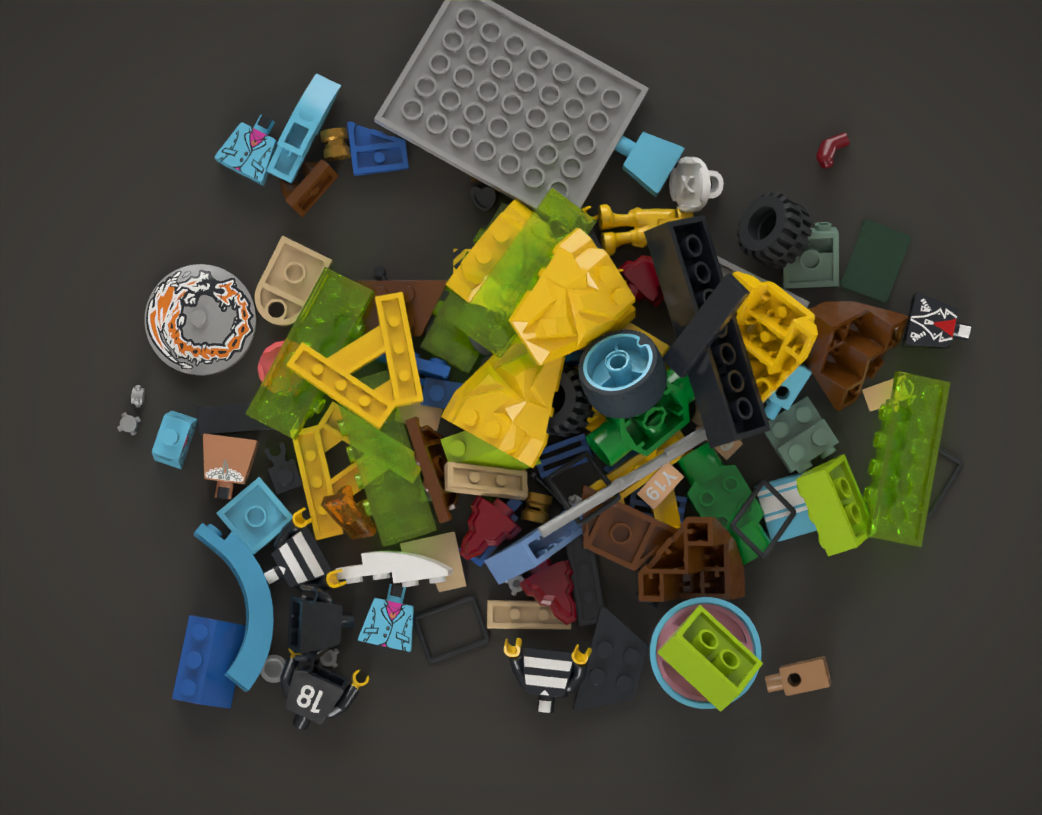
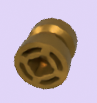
M332 128L320 132L321 141L326 144L323 150L325 161L342 160L351 157L350 147L345 142L348 139L347 128Z
M528 492V497L525 499L526 506L521 512L520 519L545 524L549 520L547 510L552 505L553 497ZM533 507H534V508H539L540 511L532 510V509H533Z

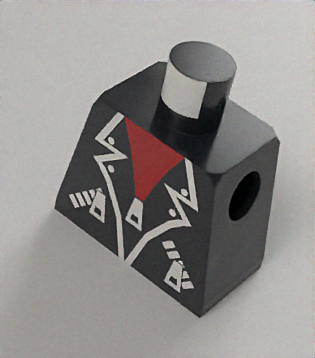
M915 293L912 295L908 313L909 318L901 347L948 349L951 346L952 338L968 340L971 325L956 322L957 308L921 293Z

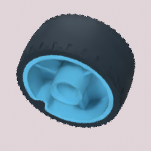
M627 329L611 331L591 342L580 357L578 374L583 391L591 405L600 414H604V416L625 419L645 413L658 403L666 390L667 373L663 358L652 339L644 333Z

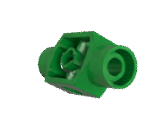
M670 368L666 372L667 386L663 396H661V399L655 406L645 413L625 419L605 416L606 421L586 436L588 444L599 459L607 466L612 467L631 450L647 457L688 424V404L695 399L688 375L685 378H680Z
M709 442L678 460V466L691 485L685 496L697 516L716 517L736 541L743 565L759 557L730 527L732 520L752 493L736 465H724L714 448L710 449ZM755 498L736 526L764 552L771 541L759 523L764 515V511Z

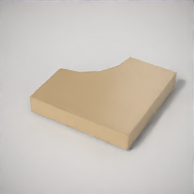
M455 532L400 543L402 552L426 556L453 568V574L446 576L445 582L435 583L439 592L466 586Z

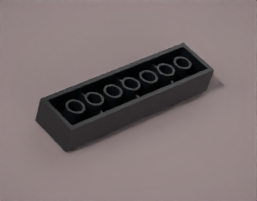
M705 215L666 222L644 231L676 338L679 337L724 277ZM734 314L688 374L710 449L771 430L736 315Z

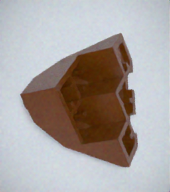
M854 301L822 302L808 309L815 315L814 324L817 326L818 335L806 359V363L834 409L840 411L856 402L862 394L863 382L867 377L873 379L885 363L881 359L883 355L892 347L895 349L902 340L908 316Z
M686 517L676 533L666 540L656 552V556L638 573L639 601L666 602L675 599H693L698 597L732 600L745 597L744 566L737 543L716 517Z

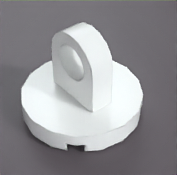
M684 157L676 162L679 164L671 171L669 188L673 201H677L679 206L676 207L680 211L686 213L700 211L706 205L708 198H715L721 194L724 185L721 174L717 171L708 170L706 164L700 158Z

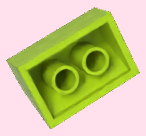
M467 431L440 439L448 462L513 470L530 468L527 464ZM540 457L535 465L541 464Z
M845 454L804 472L796 479L798 493L804 498L808 508L809 519L815 524L819 534V543L826 550L828 556L858 547L876 531Z
M701 605L688 616L657 652L720 712L741 694L763 664Z

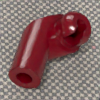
M845 132L821 142L816 154V160L821 168L828 169L832 167L836 150L850 145Z

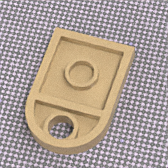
M282 236L255 291V304L261 316L268 322L278 326H288L300 321L308 312L332 264V259ZM273 303L284 305V314L279 318H274L269 314V308Z

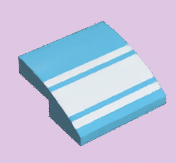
M804 472L769 482L796 510V516L778 542L817 531L815 524L809 519L808 508L804 498L799 495L796 479ZM763 486L757 494V499L764 511L765 525L769 539L772 541L791 512Z

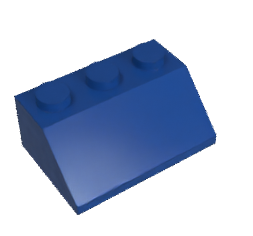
M189 615L172 699L231 709L236 684L224 674L230 668L240 650L246 625Z

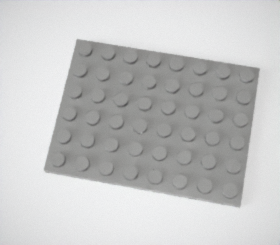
M445 0L375 116L374 122L513 200H519L526 207L569 230L649 88L491 0Z

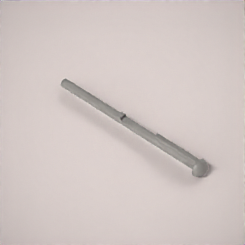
M704 426L667 447L662 454L622 478L615 479L607 487L538 528L540 535L543 538L702 443L707 439Z

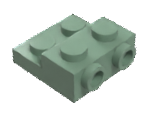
M818 222L815 223V228H810L812 229V235L808 238V246H805L802 250L803 254L800 257L797 256L794 263H788L786 267L782 268L783 289L839 286V232L836 227H831V223Z
M808 396L792 405L788 410L778 414L774 420H769L771 430L764 432L789 473L796 470L798 474H801L813 466L811 463L812 459L818 455L822 459L826 458L836 451L834 445L839 443Z

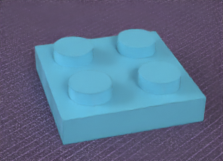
M260 477L217 512V515L233 534L246 545L253 556L280 533L282 527L293 517Z

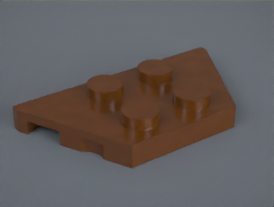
M448 280L341 281V286L365 334L380 325L375 296L403 292L411 336H423L431 316L434 315L437 309L438 301L444 289L447 288L446 283Z
M418 417L407 419L405 422L415 449L414 458L417 465L421 467L424 476V488L431 496L439 523L452 519L449 510L456 508L458 497H460L461 493L445 491L444 465L448 460L440 440L445 437L436 433L428 425L421 427Z
M583 484L582 501L598 491ZM610 497L601 504L582 514V519L613 498ZM618 501L582 525V546L635 571L649 557L654 556L666 540L672 537L678 529Z

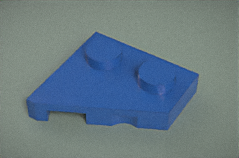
M347 122L354 176L409 169L405 140L359 126L354 122Z

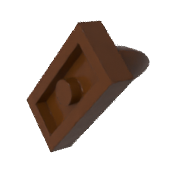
M322 159L320 162L307 161L302 163V174L304 176L302 182L294 180L291 184L285 180H280L281 191L286 199L285 201L301 217L309 211L339 177L330 165Z

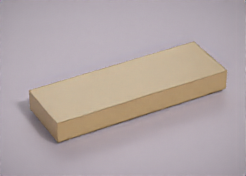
M447 462L444 465L445 491L523 501L528 497L527 471Z
M488 600L487 628L571 629V623L568 625L564 624L553 615L549 607L539 605L537 601Z

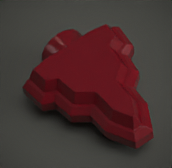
M642 255L634 262L627 260L618 268L624 270L619 273L627 281L626 284L637 303L644 298L655 308L660 305L664 296L651 256Z
M477 495L471 504L473 512L467 521L469 531L462 540L460 555L469 560L482 554L488 546H498L506 538L513 539L522 530L510 518L514 511L498 498L492 503L483 496Z
M547 558L538 566L530 569L532 575L519 583L525 594L533 596L539 605L549 607L553 615L564 624L568 625L576 621V604L571 596L574 589L571 576L574 572L569 560L552 564L550 559Z

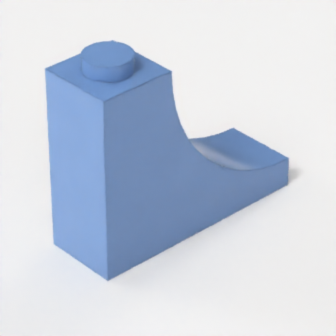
M572 520L544 538L540 535L537 528L500 549L484 562L498 584H501L538 566L582 534V525L580 526Z

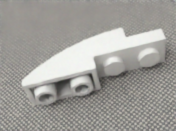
M401 551L365 552L361 554L363 564L336 568V570H343L337 574V579H346V584L362 582V576L373 575V580L390 578V572H392L393 583L402 582V587L419 585L418 580L429 579L430 584L445 582L446 576L453 574V568L440 561Z

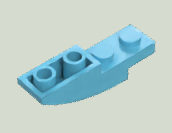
M319 74L314 76L277 142L278 147L266 169L268 173L291 184L293 183L315 136H318L341 85Z

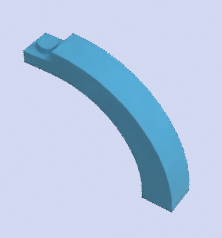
M202 523L193 535L214 551L228 565L235 575L244 597L246 626L243 642L234 662L224 675L247 692L258 678L270 650L274 623L271 593L259 563L246 545L232 532L223 540L220 537L222 533L212 524L206 526Z

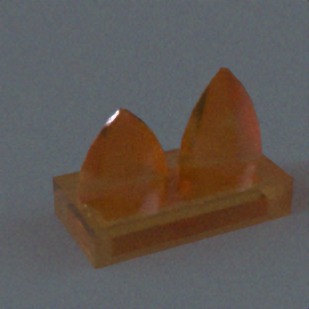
M350 485L341 487L334 495L324 496L321 506L352 540L375 535L377 526L370 520L369 499H363L356 504Z

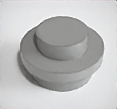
M279 655L267 656L260 672L261 676L270 683L280 682V676L286 662L285 659Z

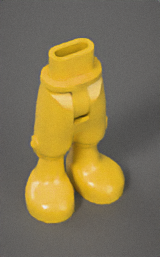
M599 205L598 219L600 231L625 226L634 227L629 232L601 233L602 249L609 256L615 254L616 248L621 245L631 243L635 247L643 248L647 245L644 231L666 222L693 217V212L686 213L678 208L641 209L636 207L630 210L628 214H616L612 212L609 205Z

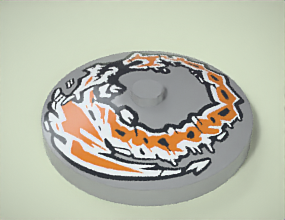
M189 265L168 274L154 288L145 310V330L149 343L155 353L170 367L189 375H213L232 367L246 354L256 332V308L249 291L233 274L212 265Z

